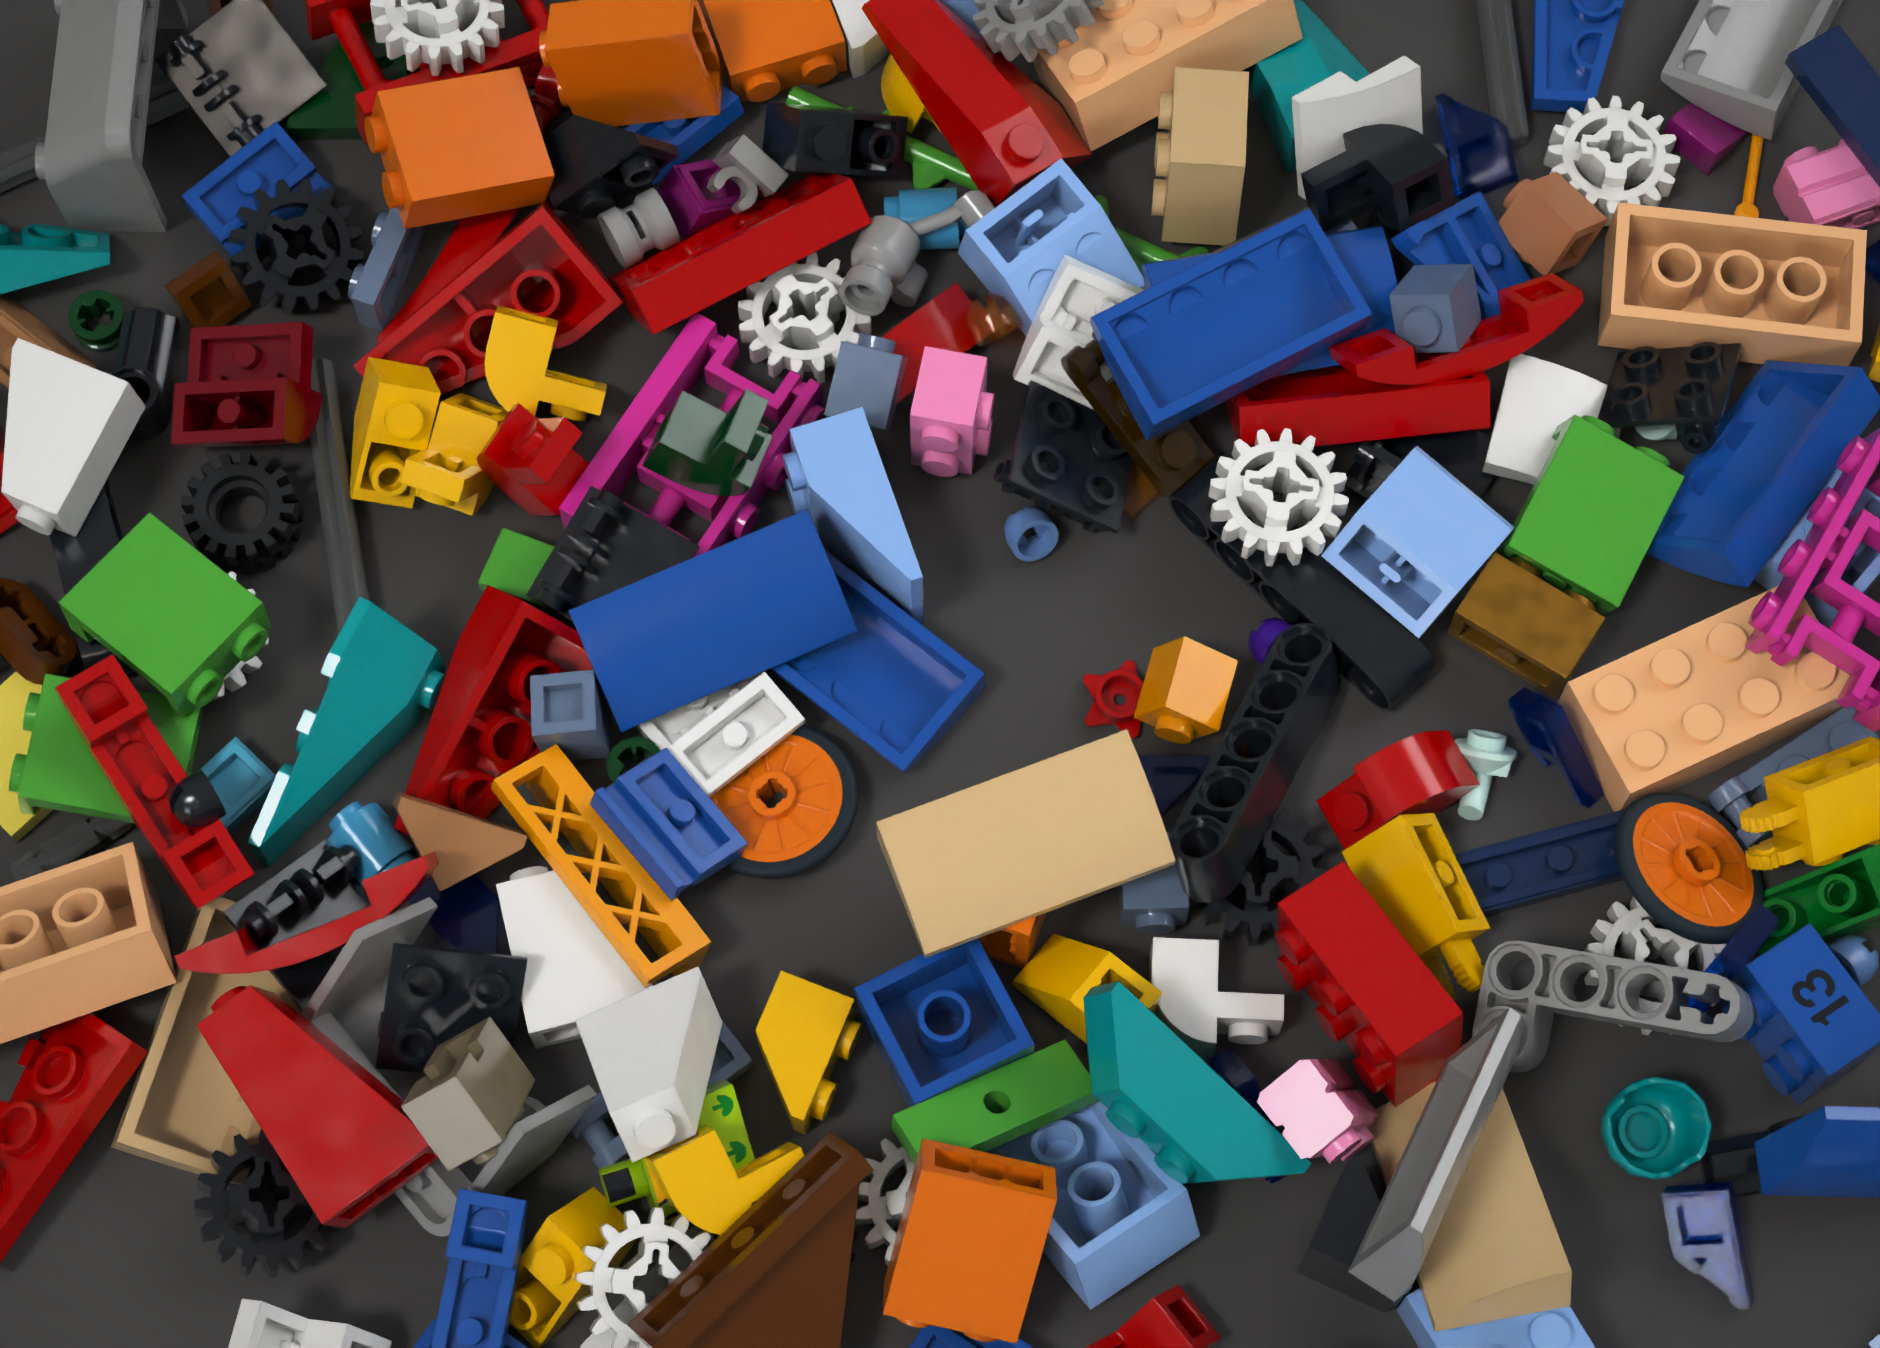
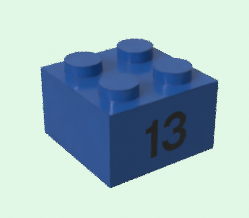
M1811 923L1747 964L1733 981L1749 994L1755 1009V1019L1751 1029L1740 1040L1744 1042L1749 1040L1765 1061L1762 1063V1068L1768 1081L1783 1096L1789 1094L1798 1106L1862 1064L1880 1046V1014ZM1721 998L1720 1002L1724 1006L1722 1013L1728 1014L1730 1003Z
M979 939L927 958L924 957V954H921L854 988L856 1009L908 1108L1034 1053L1035 1043Z

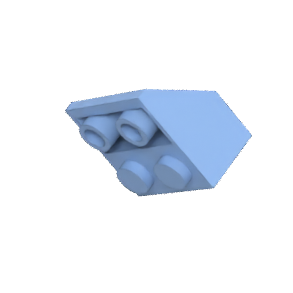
M1416 446L1361 506L1321 556L1416 637L1420 638L1440 617L1515 527L1421 448Z

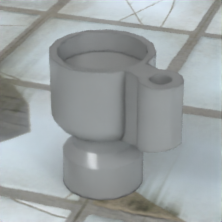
M887 215L874 216L870 218L872 223L862 228L851 250L852 268L847 272L839 288V295L844 304L851 310L867 316H875L882 313L891 296L893 302L903 307L914 306L928 279L927 271L915 261L920 251V240L917 233L907 223L898 218Z

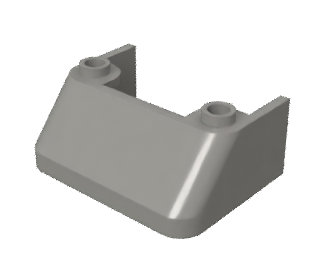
M54 0L56 13L60 17L45 142H38L35 149V171L37 178L46 180L48 189L68 228L89 231L166 232L167 219L145 173L142 162L156 30L187 29L188 16L182 1Z
M431 897L354 930L301 1013L304 1018L403 1101L415 1082L427 1075L425 1073L375 1068L379 1044V1018L381 1011L384 1010L393 943L414 944L438 907ZM587 1085L547 1107L535 1098L526 1097L523 1103L525 1112L510 1127L504 1141L497 1148L499 1152L497 1155L481 1164H475L470 1159L450 1171H447L442 1162L437 1160L394 1193L426 1231L435 1236L450 1235L459 1188L499 1196L506 1194L554 1154L597 1094L590 1085Z

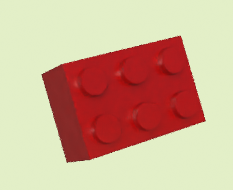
M1345 862L1339 863L1278 902L1279 930L1275 932L1280 949V957L1276 959L1278 969L1295 992L1298 993L1305 989L1318 1006L1314 1009V1013L1327 1036L1335 1043L1343 1039L1357 1057L1353 1060V1064L1366 1087L1374 1094L1382 1090L1393 1106L1397 1107L1429 1084L1437 1081L1447 1058L1461 1048L1463 1012Z

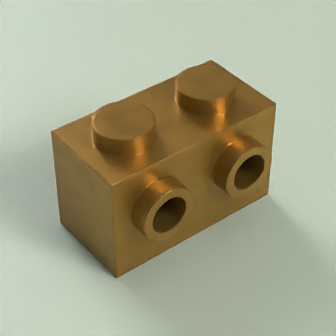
M1494 552L1455 611L1447 634L1557 699L1594 642L1605 617L1597 613L1594 605L1584 596L1570 590L1562 592L1543 581L1539 572L1529 563L1514 557L1507 559Z

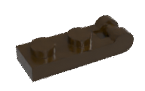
M1093 331V340L1084 348L1075 346L1061 358L1062 367L1161 497L1172 495L1212 460L1215 455L1188 420L1148 441L1146 440L1124 400L1114 377L1112 376L1106 382L1101 375L1100 366L1106 360Z

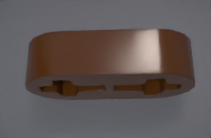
M0 578V653L17 673L32 683L43 685L45 674L65 677L77 653L74 639L29 588L15 580Z

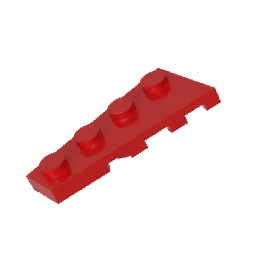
M88 1013L43 1029L38 1041L29 1038L17 1062L18 1065L25 1068L9 1103L0 1100V1263L148 1053L143 1047L93 1013Z

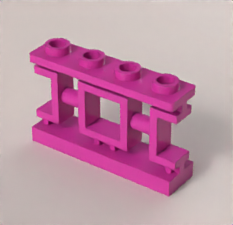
M699 313L693 314L558 508L564 530L591 486L600 491L604 489L618 497L637 470L639 481L658 491L660 495L647 514L625 501L623 504L689 541V538L668 527L682 506L712 522L697 544L700 548L695 557L735 540V538L738 539L750 534L760 514V508L757 506L768 489L777 491L783 485L785 479H787L782 455L791 453L789 429L826 417L824 415L825 408H823L822 384L811 378L805 383L801 381V375L790 370L774 394L730 370L740 356L738 340L728 334L726 337L719 335L715 322ZM704 371L706 384L727 395L718 409L728 413L743 392L748 389L769 400L763 416L779 424L772 433L773 437L751 488L740 495L717 496L698 492L642 466L664 415L682 390L687 393L691 392Z
M1880 428L1864 439L1858 435L1855 436L1842 451L1835 465V468L1842 473L1833 489L1830 487L1824 489L1811 506L1806 519L1812 522L1813 525L1804 541L1801 539L1796 540L1780 561L1777 571L1784 575L1775 593L1767 592L1752 611L1748 624L1754 627V630L1745 645V648L1755 654L1763 650L1767 651L1772 655L1770 660L1779 666H1783L1795 659L1804 645L1849 674L1850 676L1835 702L1846 709L1851 706L1857 709L1852 719L1872 732L1880 729V661L1852 644V641L1860 626L1880 637V604L1840 578L1861 541L1880 553V519L1863 509L1847 520L1865 486L1866 489L1880 497ZM1807 590L1838 610L1830 628H1827L1807 614L1794 620L1788 626Z

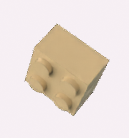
M1175 67L1172 92H1160L1158 129H1168V133L1156 132L1154 169L1155 176L1165 177V180L1154 179L1151 216L1163 217L1162 242L1226 246L1236 240L1246 166L1249 72Z

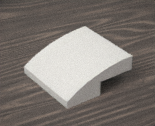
M1404 55L1357 82L1339 71L1291 97L1298 195L1306 200L1301 173L1345 152L1343 134L1348 131L1369 125L1393 124L1405 126L1423 134L1421 69L1418 64Z
M1064 255L1030 326L1013 372L1014 380L1026 385L1032 380L1093 409L1066 374L1061 364V358L1075 346L1084 348L1093 340V329L1090 324L1092 316L1144 290L1068 255ZM1104 362L1100 366L1101 375L1107 382L1113 375L1107 362Z
M1519 354L1510 359L1482 472L1534 485L1556 442L1552 436L1557 426L1575 414L1579 417L1587 415L1598 418L1608 385L1572 369L1532 356ZM1613 428L1615 430L1614 437L1619 439L1621 428Z
M764 671L762 674L755 675L636 726V728L645 739L655 743L660 751L667 748L710 798L805 723V718Z

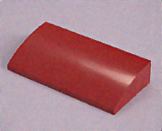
M813 172L777 190L774 194L754 202L750 208L737 214L732 213L681 239L679 243L663 251L660 250L627 269H622L612 274L607 279L622 298L624 306L648 332L654 335L872 222L852 178L839 174Z
M1342 365L1277 375L1226 401L1236 440H1243L1251 448L1255 446L1257 431L1261 429L1266 431L1271 442L1279 441L1284 428L1291 429L1292 443L1301 445L1311 435L1316 438L1315 447L1491 428L1490 380L1484 371L1460 379L1433 384L1393 385L1359 378Z

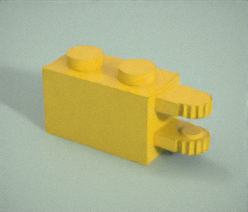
M1869 736L1764 777L1767 800L1757 803L1753 807H1747V809L1742 810V813H1739L1741 829L1745 832L1760 833L1772 830L1773 833L1772 838L1759 842L1758 845L1748 847V850L1745 851L1747 866L1751 870H1772L1800 859L1810 866H1826L1842 859L1843 853L1863 845L1880 844V739Z
M1434 813L1399 815L1342 851L1349 869L1453 1000L1456 999V992L1449 981L1450 978L1441 961L1443 957L1450 970L1453 971V977L1456 978L1457 983L1462 986V989L1465 988L1467 992L1471 991L1473 993L1481 988L1484 966L1481 964V959L1472 940L1491 928Z

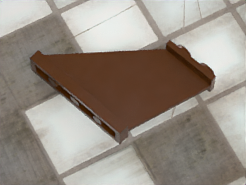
M829 1132L627 1325L648 1348H840L859 1185L874 1169L857 1149Z

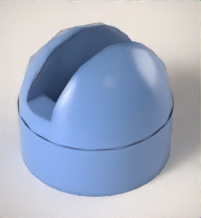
M1023 506L1022 510L1017 511L1014 515L1011 513L1004 524L1005 540L1018 559L1027 562L1036 561L1047 556L1054 549L1058 542L1059 532L1046 512L1035 506ZM1033 527L1036 535L1026 540L1023 533Z
M1849 934L1837 938L1828 947L1859 988H1861L1876 974L1879 954L1877 950L1870 953L1863 945L1867 941L1865 937Z

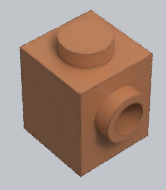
M1554 172L1532 181L1527 178L1519 182L1506 196L1503 206L1507 210L1498 223L1518 258L1531 264L1544 276L1550 273L1555 274L1577 265L1608 221V218L1558 172Z

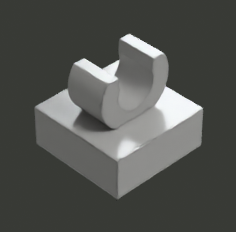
M743 134L727 142L712 160L721 170L711 176L707 189L713 193L723 187L727 180L736 182L740 188V197L733 204L731 210L737 214L750 208L756 200L758 201L774 194L789 174Z

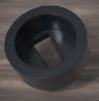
M201 769L178 782L173 787L169 796L172 813L185 826L198 828L209 825L226 815V811L216 791Z

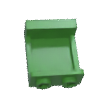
M1575 414L1557 426L1552 436L1556 442L1513 524L1515 528L1495 552L1507 559L1514 557L1529 563L1539 572L1543 581L1562 592L1570 590L1584 596L1594 605L1597 613L1604 615L1619 608L1685 476L1669 468V460L1659 452L1643 446L1634 448L1614 437L1615 430L1606 422L1592 416L1584 415L1579 417Z
M150 512L58 602L70 628L89 644L96 639L165 695L172 710L182 718L186 717L195 707H203L213 700L222 687L223 678L241 660L246 662L256 656L265 645L268 633L271 630V624L261 600Z
M45 674L41 694L30 692L25 707L23 730L32 732L27 755L16 753L10 774L9 791L18 793L17 797L21 813L34 815L36 807L135 824L98 766L55 691L56 686L70 678ZM137 690L148 708V716L186 775H190L202 723V707H195L186 717L182 718L172 710L165 695Z

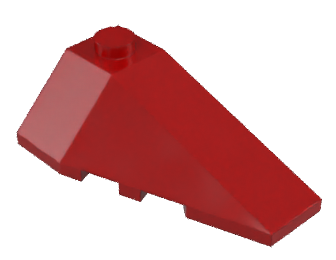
M870 0L864 3L861 9L978 190L987 195L995 208L1062 158L1068 167L1072 169L1092 156L1089 148L1061 105L1014 64L1007 61L1000 52L994 54L986 41L941 1Z
M544 201L358 360L353 367L362 377H364L368 357L429 367L442 395L486 376V347L498 305L558 320L552 350H557L577 342L624 301L585 247L547 202Z
M487 585L457 641L405 794L485 819L501 803L491 790L493 779L541 753L532 738L530 676L594 670L578 632L530 604ZM397 815L394 828L409 835L399 815Z

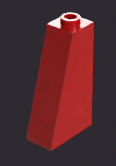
M251 985L233 988L221 995L211 1006L213 1013L196 1025L322 1225L347 1228L439 1160L401 1108L404 1101L276 993Z

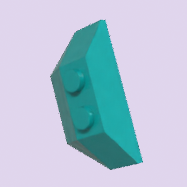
M1120 981L1092 987L1084 996L1088 1067L1092 1094L1108 1108L1106 1117L1118 1130L1132 1138L1139 1137L1157 1154L1154 1157V1161L1166 1175L1180 1183L1192 1184L1304 1174L1312 1163L1307 1158L1301 1159L1279 1131Z

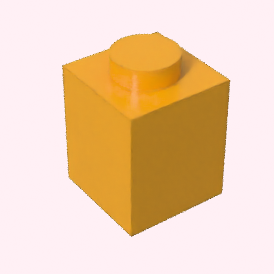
M1186 636L1153 648L1134 718L1155 727L1154 733L1158 737L1178 744H1188L1193 739L1219 731L1238 660Z

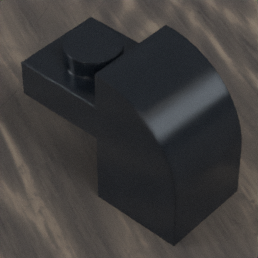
M1376 124L1348 131L1343 134L1345 152L1301 173L1307 207L1310 208L1324 232L1375 206L1401 232L1454 205L1447 158L1423 134L1405 126Z

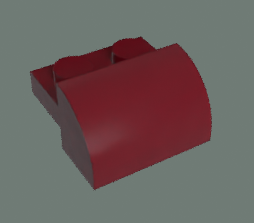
M304 322L191 328L188 381L174 383L171 445L179 448L293 444L305 441L317 424L322 404V394L311 389L314 327Z

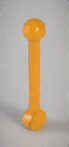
M1752 134L1742 203L1736 207L1733 215L1758 218L1759 210L1754 205L1764 138Z

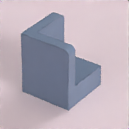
M584 670L530 676L532 738L540 752L557 744L570 761L608 758L610 753L608 701L595 671Z

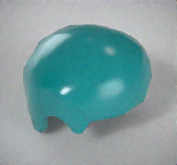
M1650 1077L1631 1082L1611 1097L1605 1105L1606 1111L1601 1115L1600 1135L1608 1157L1629 1176L1651 1180L1671 1178L1695 1162L1700 1161L1707 1151L1712 1122L1705 1101L1685 1082L1663 1077Z

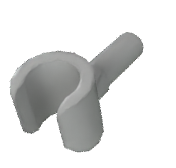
M972 190L961 196L954 203V206L946 208L945 211L909 223L908 225L918 236L953 225L961 219L969 228L995 209L985 193Z

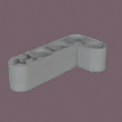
M1506 941L1496 946L1486 961L1472 1029V1038L1508 1008H1512L1521 1014L1522 1041L1510 1070L1513 1073H1520L1536 1068L1544 1059L1548 1049L1554 1013L1714 1042H1733L1742 1038L1751 1029L1755 1019V1009L1749 994L1742 987L1717 974L1525 941ZM1525 959H1532L1535 969L1532 982L1521 990H1514L1511 984L1513 968ZM1588 970H1596L1599 976L1597 992L1592 998L1584 1002H1578L1574 994V985L1577 978ZM1661 981L1665 989V997L1662 1004L1653 1012L1642 1013L1638 1005V997L1641 990L1650 982ZM1689 996L1699 1002L1711 1004L1719 1003L1722 998L1730 1003L1728 1014L1719 1013L1713 1019L1695 1008H1690Z

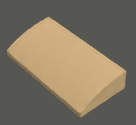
M1127 729L876 822L877 839L925 958L1175 865L1176 861L1155 798Z
M219 897L196 911L182 952L236 931L223 915V912L237 902ZM177 965L174 971L177 983L169 985L146 1048L148 1053L141 1062L111 1148L195 1174L210 1173L217 1175L216 1170L211 1164L212 1153L218 1150L229 1157L233 1156L234 1136L241 1134L250 1146L258 1144L261 1127L196 1025L213 1013L211 1006L221 995L239 986L248 987L251 985L274 992L298 1013L301 1014L302 1011L269 970L239 974H215L180 969ZM251 1166L238 1173L230 1183L242 1184L247 1179Z
M1436 1081L1397 1107L1388 1102L1376 1109L1379 1112L1377 1123L1370 1127L1369 1130L1375 1137L1371 1144L1386 1188ZM1503 1087L1416 1277L1435 1332L1571 1306L1572 1270Z

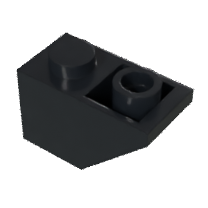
M767 102L762 151L781 168L792 171L902 178L908 117L826 106Z
M572 115L543 137L555 174L548 193L553 209L588 219L598 218V214L616 206L617 201L636 187L652 182L658 177L662 168L679 157L675 145L577 115Z

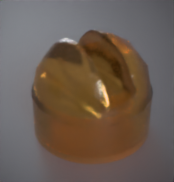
M994 293L985 294L986 309L977 299L970 304L967 310V322L969 330L978 346L990 344L1004 337L1022 323L1017 312L1005 297Z

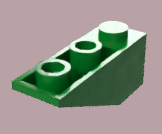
M1880 844L1764 890L1761 913L1757 922L1750 930L1760 956L1809 923H1811L1825 943L1833 942L1837 938L1849 934L1856 935L1879 928Z

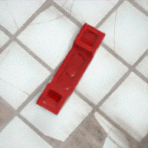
M1554 273L1499 290L1497 293L1500 314L1481 320V323L1459 352L1414 353L1412 345L1387 328H1383L1330 346V356L1357 377L1373 382L1393 385H1423L1460 379L1498 366L1539 343L1562 325L1584 302L1583 292Z
M113 654L55 687V691L111 787L166 870L197 911L254 877L255 873L220 819L209 825L194 828L183 825L175 817V814L172 813L169 796L173 787L187 775L148 716L146 704Z
M431 852L364 879L362 884L371 903L370 906L261 950L257 941L252 938L248 928L244 927L174 956L180 969L201 973L239 974L273 970L320 956L346 944L354 930L396 912L424 885L439 862L435 852Z

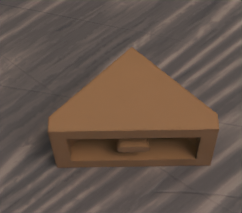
M396 792L393 805L419 856L435 852L439 864L430 877L439 891L518 852L525 846L527 835L519 829Z

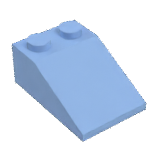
M863 407L789 429L791 453L782 455L788 477V479H785V485L794 513L797 514L808 509L820 540L864 581L919 623L924 622L923 575Z
M1099 1100L1092 1105L987 1151V1153L1056 1168L1057 1202L1043 1251L1056 1270L1090 1310L1200 1237L1188 1190L1182 1183L1170 1178L1156 1165L1154 1161L1156 1154L1139 1137L1132 1138L1122 1133L1106 1117L1108 1108Z

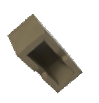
M488 1017L436 1047L423 1069L427 1076L415 1082L401 1108L447 1171H450L470 1159L475 1164H481L499 1153L497 1148L504 1141L510 1127L525 1112L523 1103L535 1082V1078L492 1018Z

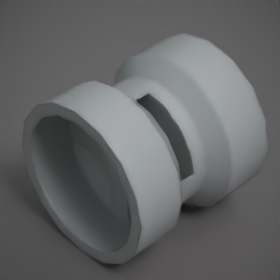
M653 187L636 195L632 205L624 209L614 206L597 215L603 235L615 258L624 269L641 262L644 253L653 248L663 251L680 242L673 218L661 196Z

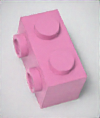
M925 346L910 412L911 465L921 466L925 472L939 477H953L957 473L972 475L976 454L988 455L994 419H991L995 394L986 392L987 357Z

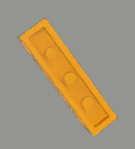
M557 744L493 779L491 790L645 989L670 973L673 976H677L697 966L700 969L712 941L678 898L672 901L668 898L591 807L590 802L595 792ZM527 782L526 787L542 807L527 804L516 788ZM544 824L551 825L550 832L544 826ZM559 829L581 857L565 853L557 842ZM582 873L589 874V881L586 880ZM598 880L619 907L603 902L596 893ZM621 923L628 924L627 931L624 929ZM637 930L660 959L653 963L648 960L635 943Z

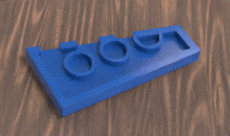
M1532 0L1531 110L1567 112L1572 107L1583 113L1587 100L1593 97L1596 99L1625 0Z

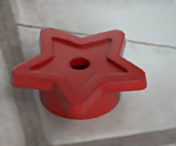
M1127 660L1117 670L1110 671L1104 675L1085 674L1083 676V683L1093 699V703L1085 718L1086 726L1095 728L1114 725L1120 731L1127 729L1131 739L1137 738L1140 720L1135 719L1134 714L1143 681L1138 677L1135 662ZM1121 695L1126 699V702L1122 705H1117L1114 702V697Z

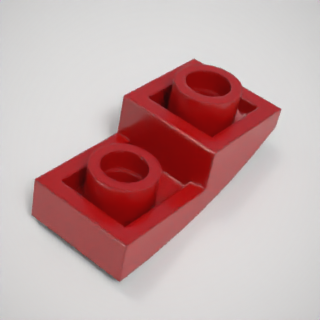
M957 282L881 337L896 341L894 354L908 357L897 404L915 392L925 346L967 353L994 332L993 328Z

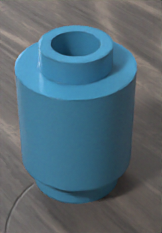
M957 187L899 190V196L884 197V215L898 218L909 224L945 211L946 208L954 206V203L958 200ZM961 219L953 225L918 236L920 250L959 248L960 236H964L965 230L968 229L967 225Z
M359 801L353 802L342 809L329 823V828L333 832L326 844L337 849L343 845H348L354 850L360 860V866L354 870V877L363 888L362 880L416 859L414 856L417 851L415 846L403 832L394 828V822L377 802H372L365 806H362Z

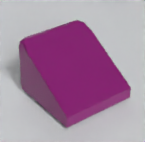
M1689 103L1668 120L1663 134H1675L1677 140L1673 149L1708 176L1746 137L1747 131L1709 114L1693 103Z
M713 159L673 165L658 188L657 192L668 208L676 228L683 238L734 213L731 208L740 197V189L736 182L727 180L723 187L713 193L707 189L711 176L721 170L712 161Z

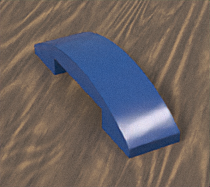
M459 1188L445 1257H449L431 1348H505L521 1259L528 1201Z

